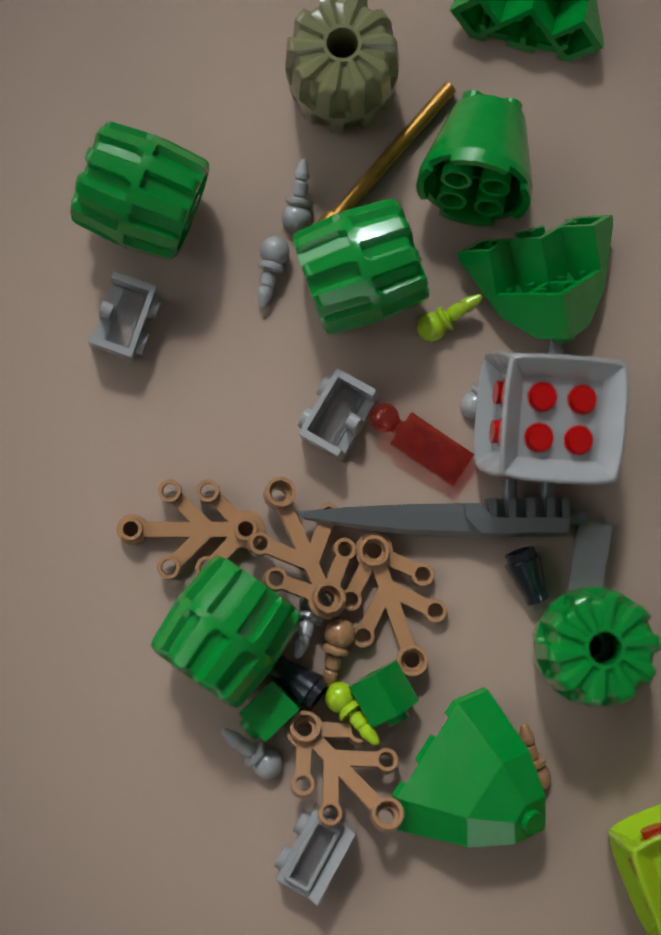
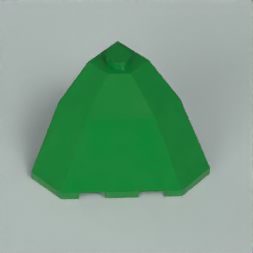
M455 0L449 10L470 38L485 41L487 36L507 41V47L532 53L535 52V49L557 53L556 59L572 62L604 47L597 0Z
M613 215L578 216L566 219L564 223L545 232V226L541 225L516 231L515 238L494 239L492 237L479 240L458 251V260L501 318L536 339H552V342L555 344L568 343L575 340L577 334L589 327L604 293L614 222Z
M483 687L452 700L444 713L448 716V719L436 737L430 734L414 759L419 763L406 783L400 781L392 793V798L399 801L404 810L403 820L397 830L464 847L517 844L545 830L546 796L530 751L489 690Z

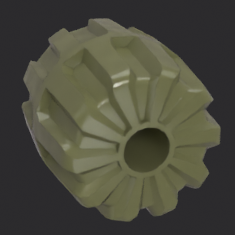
M320 0L319 7L313 11L303 8L295 18L293 37H288L285 72L293 100L299 102L303 117L313 125L320 122L330 126L331 132L344 133L345 128L359 125L361 129L366 128L374 123L376 113L380 108L387 109L398 80V42L393 37L392 22L382 9L370 10L368 8V0Z

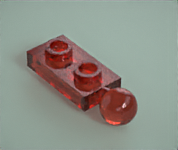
M386 402L375 405L370 412V424L376 431L382 433L391 431L396 434L389 445L450 486L455 485L474 456L472 452L412 412L405 421H402L397 408Z

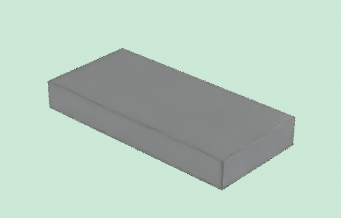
M588 521L587 525H577L567 590L572 591L580 587H603L613 525Z

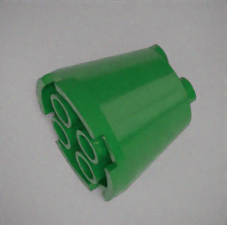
M476 90L464 92L462 99L453 106L420 166L416 181V190L421 200L428 199L432 204L440 208V216L466 225L488 227L494 226L495 220L511 216L515 219L522 217L530 206L533 190L527 126L522 112V103L515 98L484 95Z

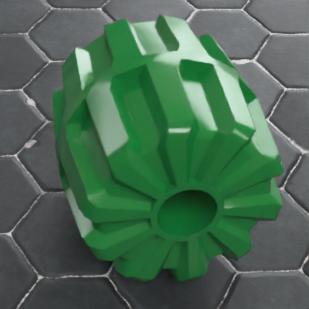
M106 122L97 131L93 147H89L86 152L85 159L87 165L84 172L77 176L75 183L76 192L71 199L70 205L71 220L75 224L122 247L165 260H172L180 252L196 215L208 179L209 163L204 158L158 135L119 123Z
M386 199L339 212L297 231L293 235V244L323 329L328 334H335L383 321L421 304L429 298L428 280L421 265L420 253L415 247L412 230L406 220L404 210L395 199Z
M216 555L179 595L152 639L151 647L157 655L169 662L178 671L193 679L196 684L207 689L221 701L238 708L243 705L273 669L297 629L302 616L294 606L258 579L228 559Z
M580 587L564 593L547 605L548 608L541 619L535 623L532 635L534 636L535 646L533 658L537 669L552 689L569 701L586 706L620 705L632 700L635 696V691L643 684L650 685L657 673L652 661L654 653L661 651L660 636L653 634L648 621L652 616L642 605L632 601L616 590L604 587ZM594 638L595 648L592 653H589V644L591 639Z

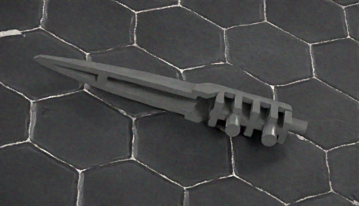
M502 479V499H484V506L480 503L401 504L299 511L303 519L326 524L388 533L443 537H565L569 533L570 525H587L588 523L587 510H570V498H556L555 483L540 482V498H517V479Z

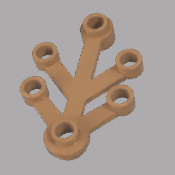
M275 477L265 487L263 498L270 508L278 511L294 548L272 540L265 532H255L247 542L248 552L255 557L268 555L304 570L310 584L287 576L285 570L280 567L270 568L263 576V584L274 592L283 590L307 600L309 609L319 618H334L343 611L346 604V595L340 584L348 562L356 554V545L349 538H341L333 544L331 554L334 560L325 577L319 562L334 525L317 522L312 539L309 542L292 505L296 497L295 485L288 478ZM280 490L284 494V500L276 501L272 497V491ZM327 503L322 505L319 509H329L338 507L334 504ZM256 538L262 539L266 544L265 550L255 549L253 540ZM338 545H346L350 551L349 556L340 555ZM272 573L278 574L282 580L281 585H272L269 581V575ZM321 594H328L331 597V606L321 604Z
M167 479L161 482L158 487L159 497L165 502L172 503L190 522H146L139 515L128 514L119 520L116 528L119 539L129 545L141 544L147 537H189L171 556H165L159 560L157 571L165 579L176 578L181 572V567L211 537L227 538L211 556H203L197 561L195 566L197 574L201 571V564L204 561L211 560L216 555L228 559L239 547L247 549V542L251 535L244 537L240 534L239 527L242 523L249 522L253 525L252 534L266 531L265 523L257 513L249 510L239 512L220 493L219 485L210 479L202 480L197 485L196 494L203 502L212 503L228 522H211L182 493V487L178 482ZM169 484H173L177 488V493L173 498H166L163 492L164 488ZM207 484L215 487V494L211 498H204L201 492L203 486ZM135 522L138 526V532L136 535L129 537L125 532V527L128 523ZM254 539L253 546H257L262 539ZM168 560H172L176 564V570L171 575L165 574L162 568L163 564Z
M368 532L362 535L356 543L355 556L359 565L348 588L344 590L345 594L348 592L355 593L358 597V602L353 607L345 605L344 609L354 611L360 607L362 603L360 593L372 571L378 588L361 624L354 628L355 635L359 629H367L370 632V639L366 643H359L355 636L353 643L361 648L368 647L373 643L375 638L374 630L386 607L400 648L397 654V662L404 674L408 676L420 675L427 668L428 656L423 648L415 645L401 603L424 613L426 619L431 622L442 621L447 615V607L441 600H430L393 582L388 566L410 575L412 581L419 586H426L433 581L434 570L429 564H418L393 552L392 543L384 534ZM370 544L380 546L381 554L378 558H370L367 555L366 549ZM419 567H425L429 571V579L425 582H420L415 577V572ZM433 603H437L442 607V614L438 618H432L428 613V608ZM410 652L416 653L419 657V662L415 667H408L405 664V656Z
M297 711L285 725L286 738L290 744L296 747L295 776L292 778L290 785L292 794L297 798L305 799L313 793L315 780L310 775L311 753L313 750L323 761V799L317 815L318 821L322 826L333 828L339 824L342 818V808L339 805L340 779L371 812V822L377 830L385 833L396 830L404 817V810L400 802L392 797L381 798L352 768H375L381 774H390L398 764L396 752L390 748H383L379 751L335 750L325 739H348L354 746H362L367 741L353 736L352 729L354 727L351 723L322 722L320 717L312 711ZM301 725H306L311 729V734L301 736L297 732V728ZM383 755L389 756L393 762L392 766H382L379 762V757ZM300 779H304L309 782L310 788L304 792L299 791L295 783ZM325 809H334L337 813V818L334 821L326 820L323 816ZM383 810L389 811L393 817L392 822H382L379 818V812Z

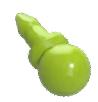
M476 294L465 297L460 303L457 302L447 308V311L440 306L437 308V312L423 314L417 322L419 336L428 342L440 340L446 333V329L452 330L455 328L452 321L460 319L466 312L473 311L481 302L482 296Z
M345 682L331 684L324 696L327 707L333 712L339 713L341 721L349 718V722L359 731L361 737L372 745L377 746L380 742L374 727L371 728L365 715L358 710L360 706L349 688L350 685Z

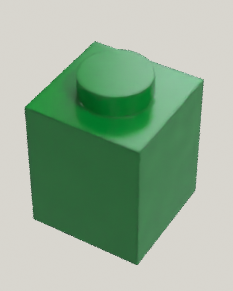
M397 660L370 672L349 686L371 728L387 722L389 727L402 722L410 716L407 709L419 701Z
M274 678L238 713L243 718L240 725L254 740L260 736L266 742L300 709V706Z

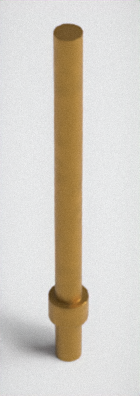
M445 82L332 211L327 210L317 222L339 212L354 208L456 93V89L450 83Z

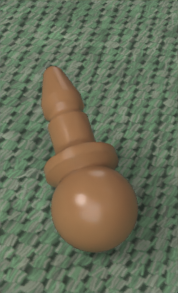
M344 618L331 620L326 625L324 631L327 643L323 645V650L329 654L326 657L323 681L329 684V686L338 679V670L342 661L341 656L349 655L347 647L355 638V629L352 623Z
M523 723L520 726L519 736L530 751L542 788L545 790L550 784L551 774L545 765V756L537 751L534 734L529 726Z

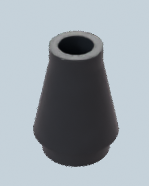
M529 545L506 554L507 564L505 568L525 597L527 605H535L547 600L549 595L546 590L541 553H536L534 546Z
M285 656L279 658L269 673L300 707L304 705L310 710L319 702L329 684L322 680L323 675L301 666Z

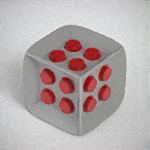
M488 351L485 354L480 371L476 402L474 453L478 470L492 476L505 475L516 479L568 484L614 483L621 468L626 436L629 378L625 362L616 359Z

